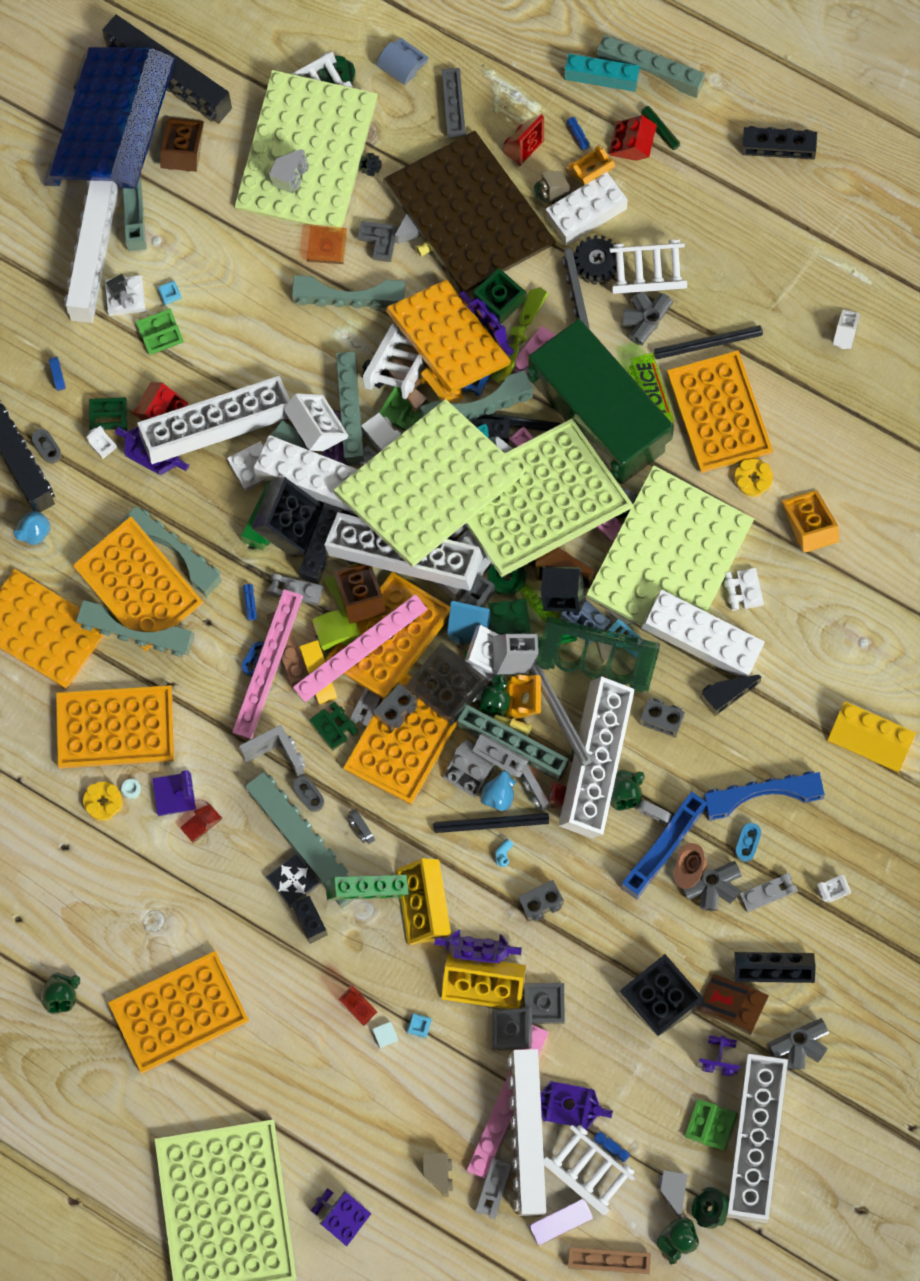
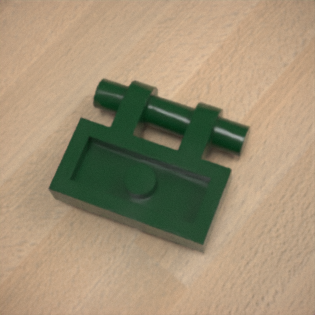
M336 702L329 706L333 711L330 714L323 709L309 719L311 725L332 751L348 740L344 734L346 731H349L352 736L359 732L353 720H349L345 715V710L341 706L339 707ZM339 718L343 725L339 727L334 720Z

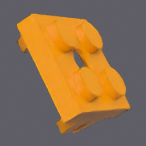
M598 145L593 151L580 159L570 162L566 170L571 176L586 185L605 172H609L610 169L615 167V164L608 157L604 148ZM590 167L595 168L593 171H586Z
M426 368L421 373L423 376L420 380L422 384H429L442 401L446 399L449 403L454 404L460 403L464 399L461 389L450 394L431 369Z
M511 676V680L507 681V691L510 693L511 701L506 717L518 719L541 714V676ZM527 692L529 700L527 703H523L522 696Z

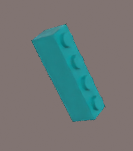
M568 54L565 66V80L636 92L640 66Z

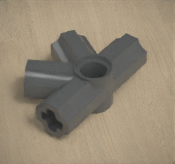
M646 292L638 293L631 299L636 310L624 309L623 326L635 327L629 335L633 343L643 346L651 333L658 328L659 322L673 304V301L666 294L659 293L654 302L651 303ZM648 318H654L655 320L649 321Z
M734 860L714 870H708L701 875L700 880L695 886L683 889L687 900L701 895L700 909L717 911L718 897L731 905L741 890L730 883L742 877L740 869ZM708 877H715L717 882L711 885L706 882V879Z
M819 1018L767 1043L774 1058L788 1053L787 1068L804 1070L806 1055L818 1063L826 1053L828 1048L816 1039L829 1034L825 1022L822 1018ZM796 1033L800 1034L803 1038L800 1044L793 1040V1035Z

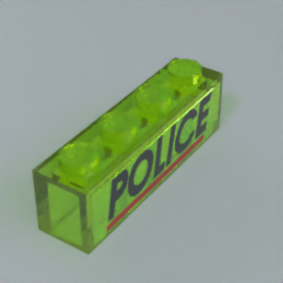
M653 352L631 358V365L628 366L631 377H635L637 384L674 425V416Z

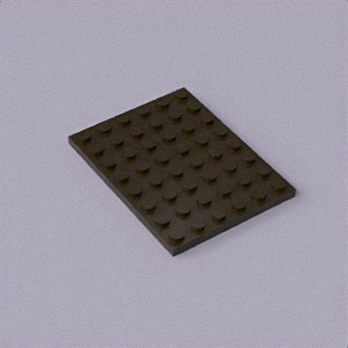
M475 130L383 178L385 186L411 219L418 232L461 292L465 291L466 293L481 285L498 268L505 272L556 243L549 230Z

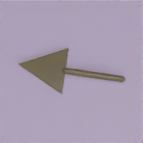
M599 635L596 641L602 662H605L613 655L635 680H638V676L615 653L621 646L614 640Z

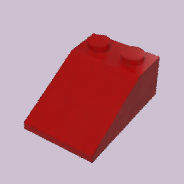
M540 114L527 120L524 124H520L515 134L505 140L503 144L504 154L519 166L544 142V116Z

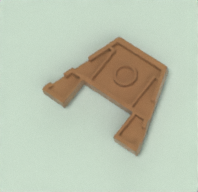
M411 345L407 346L403 350L410 353L419 354L416 351V349ZM395 357L391 363L411 368L414 361ZM425 363V365H424V367H423L421 373H422L426 368H427V369H430V367L427 365V363ZM386 369L391 378L404 381L407 374ZM421 373L415 382L413 392H410L406 398L412 405L414 412H417L421 406L427 403V398L415 389L422 383L420 381L423 377Z

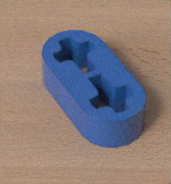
M58 356L49 358L56 390L66 389Z
M259 641L252 645L242 663L245 675L253 676L255 670L251 669L248 671L247 665L251 666L253 661H255L254 667L256 668L260 654L256 657V649H261L264 646V642Z

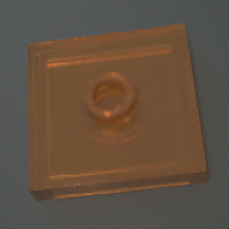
M310 226L307 262L344 264L347 228Z

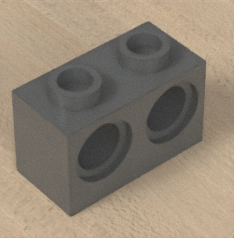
M478 574L471 590L466 591L460 603L484 608L495 592L494 584Z
M399 683L373 711L374 717L390 731H393L395 728L398 729L403 724L407 714L411 715L416 710L417 698ZM405 698L408 700V703L401 705L398 703L399 700ZM392 712L396 716L393 719H388L385 717L386 714Z
M648 698L640 719V725L676 738L685 712L678 706L672 705L670 707L659 699L651 700ZM656 710L659 712V715L653 717L649 712ZM675 717L677 722L670 723L667 721V718Z
M554 880L518 897V902L528 922L532 920L534 922L544 918V914L550 911L555 913L562 909V905H564V899ZM552 894L556 897V900L548 902L545 897ZM536 903L539 907L537 910L531 911L528 909V905Z

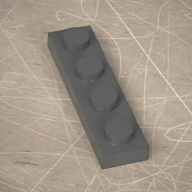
M460 68L442 69L448 138L463 137L466 135Z

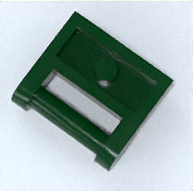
M127 398L89 399L90 431L99 426L103 430H116L117 427L128 431ZM121 418V422L96 423V419Z

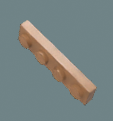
M275 612L266 615L270 626ZM291 629L281 658L292 686L306 678L308 673Z
M569 1247L568 1269L650 1275L651 1253Z

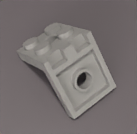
M282 725L240 745L246 763L281 746L297 777L305 775V761L300 752L296 753V744L291 735H286Z

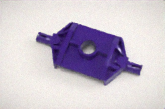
M465 291L461 292L459 298L465 303L466 308H469L482 325L489 329L490 335L508 357L511 356L514 350L508 345L505 326L499 324L496 316L485 307L484 301L478 298L470 299Z
M117 427L115 434L123 437L125 441V457L158 475H163L173 468L176 469V467L185 472L189 468V464L181 461L179 456L151 464L138 427L130 430V432Z
M460 929L451 934L449 938L435 937L434 945L446 946V949L449 950L453 958L500 963L503 959L509 957V954L521 956L522 947L508 945V942L501 934L499 935V941L489 938L478 939L471 936L461 937Z
M551 1081L540 1094L543 1122L548 1121L568 1126L575 1125L576 1127L580 1125L585 1130H588L597 1117L602 1116L612 1119L613 1110L601 1108L602 1106H599L594 1089ZM567 1099H571L575 1103L574 1108L571 1110H567L563 1106L564 1101Z

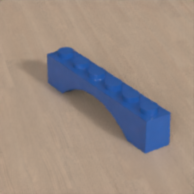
M808 771L801 776L792 774L780 780L770 778L765 780L764 783L749 782L746 786L742 787L732 785L727 787L726 790H709L704 795V801L707 802L708 820L727 818L742 803L762 795H785L803 803L823 800L825 793L820 772Z
M691 791L658 840L623 881L622 890L636 900L639 899L707 808L706 801Z

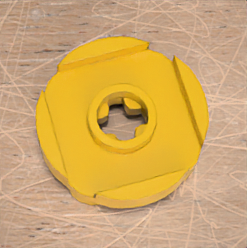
M749 459L742 461L736 469L735 484L746 496H761L772 485L773 474L768 463L758 459ZM752 474H756V476L759 477V479H756L755 482H752L751 478L748 477Z
M97 782L88 786L83 797V805L92 818L98 821H107L114 818L113 816L120 812L123 799L117 786L109 782ZM101 797L108 799L104 806H101L100 802H98Z

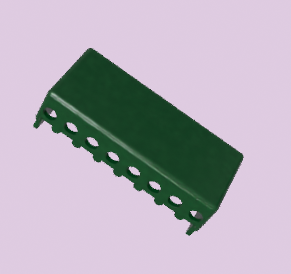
M581 319L575 320L528 356V367H526L529 381L565 421L574 420L612 476L620 484L627 482L665 453L666 444L673 439V423Z

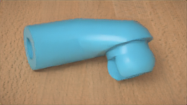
M506 839L495 850V860L499 867H506L509 864L507 852L514 845L509 839Z

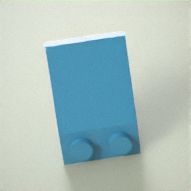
M456 601L451 602L447 633L448 640L456 645L463 643L470 646L476 626L482 625L490 630V609Z

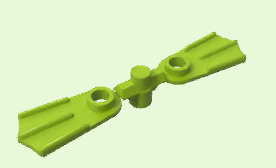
M541 287L529 291L519 318V323L522 326H515L510 331V334L514 337L513 344L509 345L514 350V353L508 357L511 360L510 365L492 373L490 376L498 384L512 374L516 358L519 354L518 346L527 340L525 335L527 325L532 324L548 295V292Z

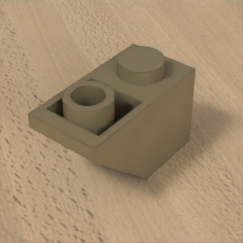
M561 171L542 172L540 192L544 199L547 198L549 203H552L569 195L570 186Z
M447 1153L423 1154L424 1177L444 1197H449V1191H453L452 1179H448V1171H452V1159H448Z

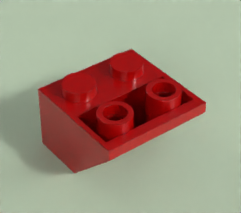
M643 115L616 122L609 155L635 161L649 158L657 125Z
M150 382L133 414L144 421L186 407L189 403L163 382Z

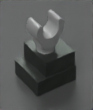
M123 274L106 282L107 289L115 300L121 298V305L124 309H126L124 303L126 300H130L134 304L133 297L127 294L125 287L127 283Z

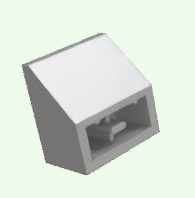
M299 149L276 158L269 174L274 187L294 194L295 190L299 189L302 182L301 176L307 172L309 167L305 151Z
M503 634L493 636L494 675L528 674L538 655V634Z
M465 740L456 749L443 779L476 798L492 775L496 765L473 752L475 745Z

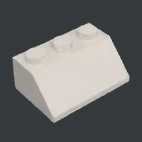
M294 394L284 408L288 418L295 426L309 451H324L347 439L349 436L323 395Z

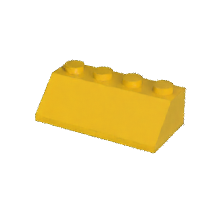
M845 701L827 741L899 773L914 741L916 732Z
M421 858L396 869L397 875H407L408 895L400 897L407 944L415 945L433 942L435 937H449L451 930L440 861L438 859Z
M448 954L441 999L502 1009L520 1008L526 965L502 961L500 963L459 959L453 958L451 954Z

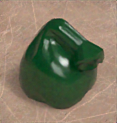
M495 675L492 679L493 684L483 689L478 707L483 713L493 716L496 714L504 716L510 706L511 696L505 689L507 682L503 675Z
M623 769L617 771L610 805L615 810L622 811L638 806L642 799L640 785H642L645 779L644 772L638 771L633 773Z
M59 972L50 976L41 993L42 1005L48 1013L68 1012L73 1008L76 1002L75 989L80 985V976L74 975L69 977Z
M680 1217L673 1220L657 1238L656 1245L667 1256L670 1265L676 1264L677 1260H680L681 1254H689L699 1246L695 1225L688 1218Z

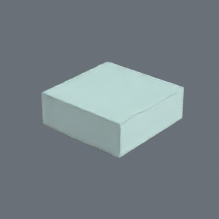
M391 1022L373 1029L380 1048L398 1041Z

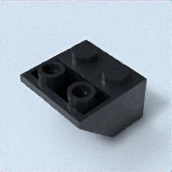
M543 567L541 585L543 611L581 612L586 600L581 567Z

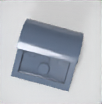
M399 38L395 43L391 41L385 47L376 65L405 85L428 62L429 57L404 39Z
M585 600L581 612H562L560 615V620L572 631H576V634L588 645L595 642L597 637L611 624V621L587 600Z

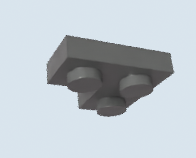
M361 221L358 241L375 243L373 260L391 262L397 226Z

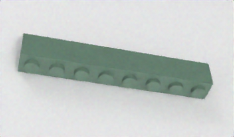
M263 772L245 786L249 795L325 889L326 880L333 877H349L346 867L342 863L338 864L336 862L334 852L330 848L326 849L323 846L324 841L318 833L314 835L310 830L312 826L307 819H301L298 808L294 804L290 805L287 799L289 798L282 789L279 791L275 787L277 783L271 775L266 776ZM353 900L335 901L341 908H344Z

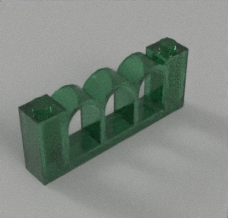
M547 616L535 665L549 670L550 668L554 669L556 664L564 672H574L581 668L586 676L594 679L604 677L607 674L610 680L622 685L629 684V687L635 689L634 691L648 692L660 650V643ZM563 634L585 639L581 655L574 662L563 661L558 654ZM590 640L611 645L607 662L601 668H591L585 662ZM616 647L637 651L633 669L628 674H616L611 668Z

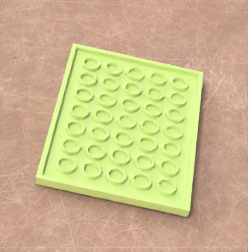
M272 70L235 208L341 233L378 94ZM303 149L309 167L307 172L301 176L302 182L299 189L295 190L294 194L274 187L269 174L276 158Z
M445 399L334 489V494L411 567H414L524 475V471Z
M570 419L505 453L524 471V475L465 524L498 573L503 577L631 509L633 504L574 420Z
M653 466L586 597L641 626L657 594L661 590L707 612L754 518Z
M267 1120L155 1139L173 1281H297L275 1121Z

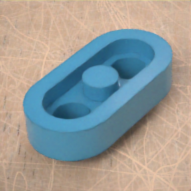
M748 823L742 828L735 851L736 857L742 862L751 861L755 856L761 837V829L757 824ZM753 832L755 836L749 837L747 833ZM742 850H747L749 854L743 855Z

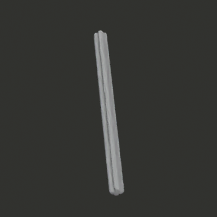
M535 659L530 671L532 675L541 676V691L582 766H586L591 763L590 756L537 659Z

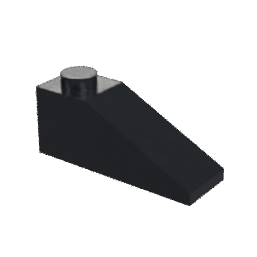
M758 674L720 681L714 685L709 684L702 690L701 700L713 715L717 716L760 684L762 677Z

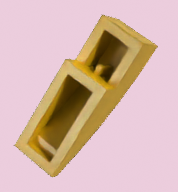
M317 640L300 646L308 674L310 675L325 663L319 642ZM332 682L316 694L319 705L337 699Z

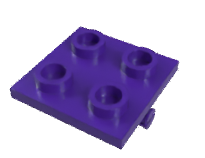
M185 770L181 774L152 778L158 816L196 810L191 772Z
M709 1035L708 1043L720 1045L718 1062L700 1058L698 1067L702 1068L701 1071L713 1073L714 1070L722 1071L721 1074L725 1076L738 1074L739 1065L721 1062L724 1046L736 1048L737 1040L728 1039L722 1035L721 1037Z
M327 1188L323 1195L316 1199L317 1202L310 1211L317 1216L323 1206L327 1207L329 1212L320 1222V1225L345 1246H348L371 1213L345 1191L333 1206L330 1205L327 1201L334 1192Z

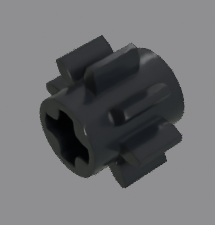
M367 153L366 157L362 156L360 159L359 167L362 173L367 174V176H374L375 172L379 173L382 162L379 156L374 155V153Z

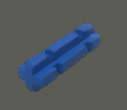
M576 117L567 119V125L571 129L576 141L579 142L580 148L582 150L589 148L590 142L578 124Z
M252 584L243 585V592L245 594L246 617L248 621H254L257 619L254 589Z
M601 1131L595 1135V1142L599 1145L602 1144V1147L614 1156L617 1155L618 1159L622 1162L627 1161L630 1156L627 1150L621 1149L619 1144L609 1137L606 1138V1135Z

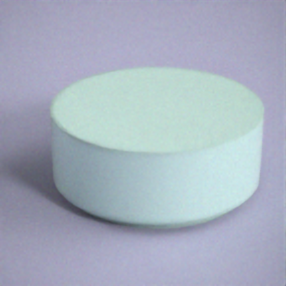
M127 779L122 783L121 791L126 798L134 799L140 795L141 786L137 780Z

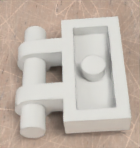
M756 568L737 571L738 579H733L731 572L725 573L724 586L728 590L729 597L727 599L733 611L738 610V603L742 602L745 609L764 606ZM740 586L741 595H736L735 587Z

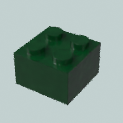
M498 268L473 292V299L478 298L484 301L485 307L496 316L501 325L526 301V291Z
M526 598L488 603L491 631L499 635L531 634Z

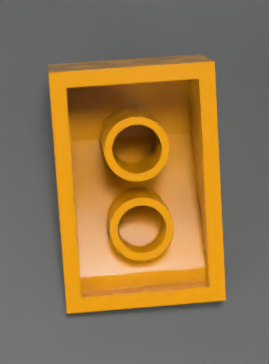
M818 490L782 500L787 518L803 553L839 542L838 524Z

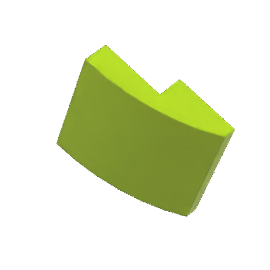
M345 609L335 610L312 619L320 645L324 651L340 642L346 646L361 636L357 623L349 624Z

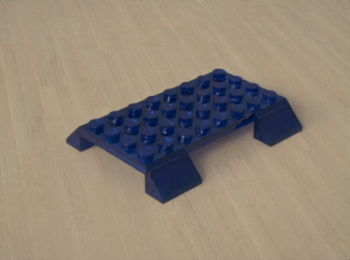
M89 47L82 58L73 87L75 94L59 144L53 151L43 185L60 186L62 180L114 181L120 188L136 189L176 59L152 48Z

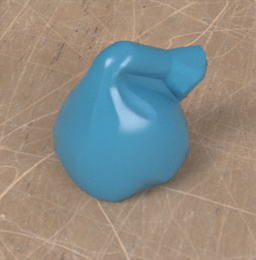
M31 511L18 522L17 529L13 531L14 537L18 541H24L29 545L40 544L50 532V522L44 514L38 511Z
M503 770L495 779L489 781L484 786L480 795V802L500 811L508 810L514 800L512 787L516 781L510 777V773Z

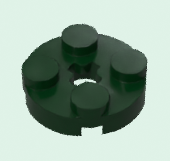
M335 56L336 62L333 63L336 71L342 73L340 75L342 82L350 81L353 86L356 77L353 63L346 60L343 56ZM327 68L319 69L321 81L335 84Z
M493 564L490 566L488 581L494 584L497 594L511 597L524 587L526 574L523 566L510 572L511 579L507 581L504 580V577H501Z
M706 1187L701 1190L704 1192L700 1196L697 1195L692 1204V1215L697 1220L699 1226L714 1229L718 1226H723L726 1222L729 1196L720 1189Z

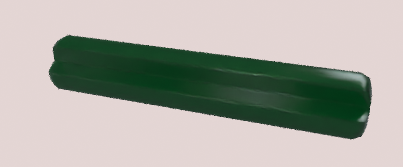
M650 106L643 108V116L657 125L656 131L672 150L679 148V140Z

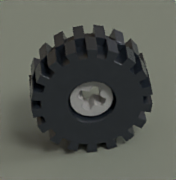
M593 235V239H590V236L586 237V242L582 240L580 246L577 245L576 252H574L577 274L579 273L580 279L585 278L586 283L593 281V285H597V282L600 281L602 285L605 284L606 279L610 282L612 276L615 278L617 275L616 252H609V248H613L610 238L606 241L605 236L601 235V239H599L597 235ZM599 256L601 261L594 262V257Z

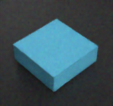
M175 281L157 287L165 305L182 299Z
M413 1013L407 1033L426 1039L432 1019Z

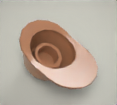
M687 843L678 853L673 878L675 884L680 888L688 889L695 886L706 870L707 859L703 848L698 844Z

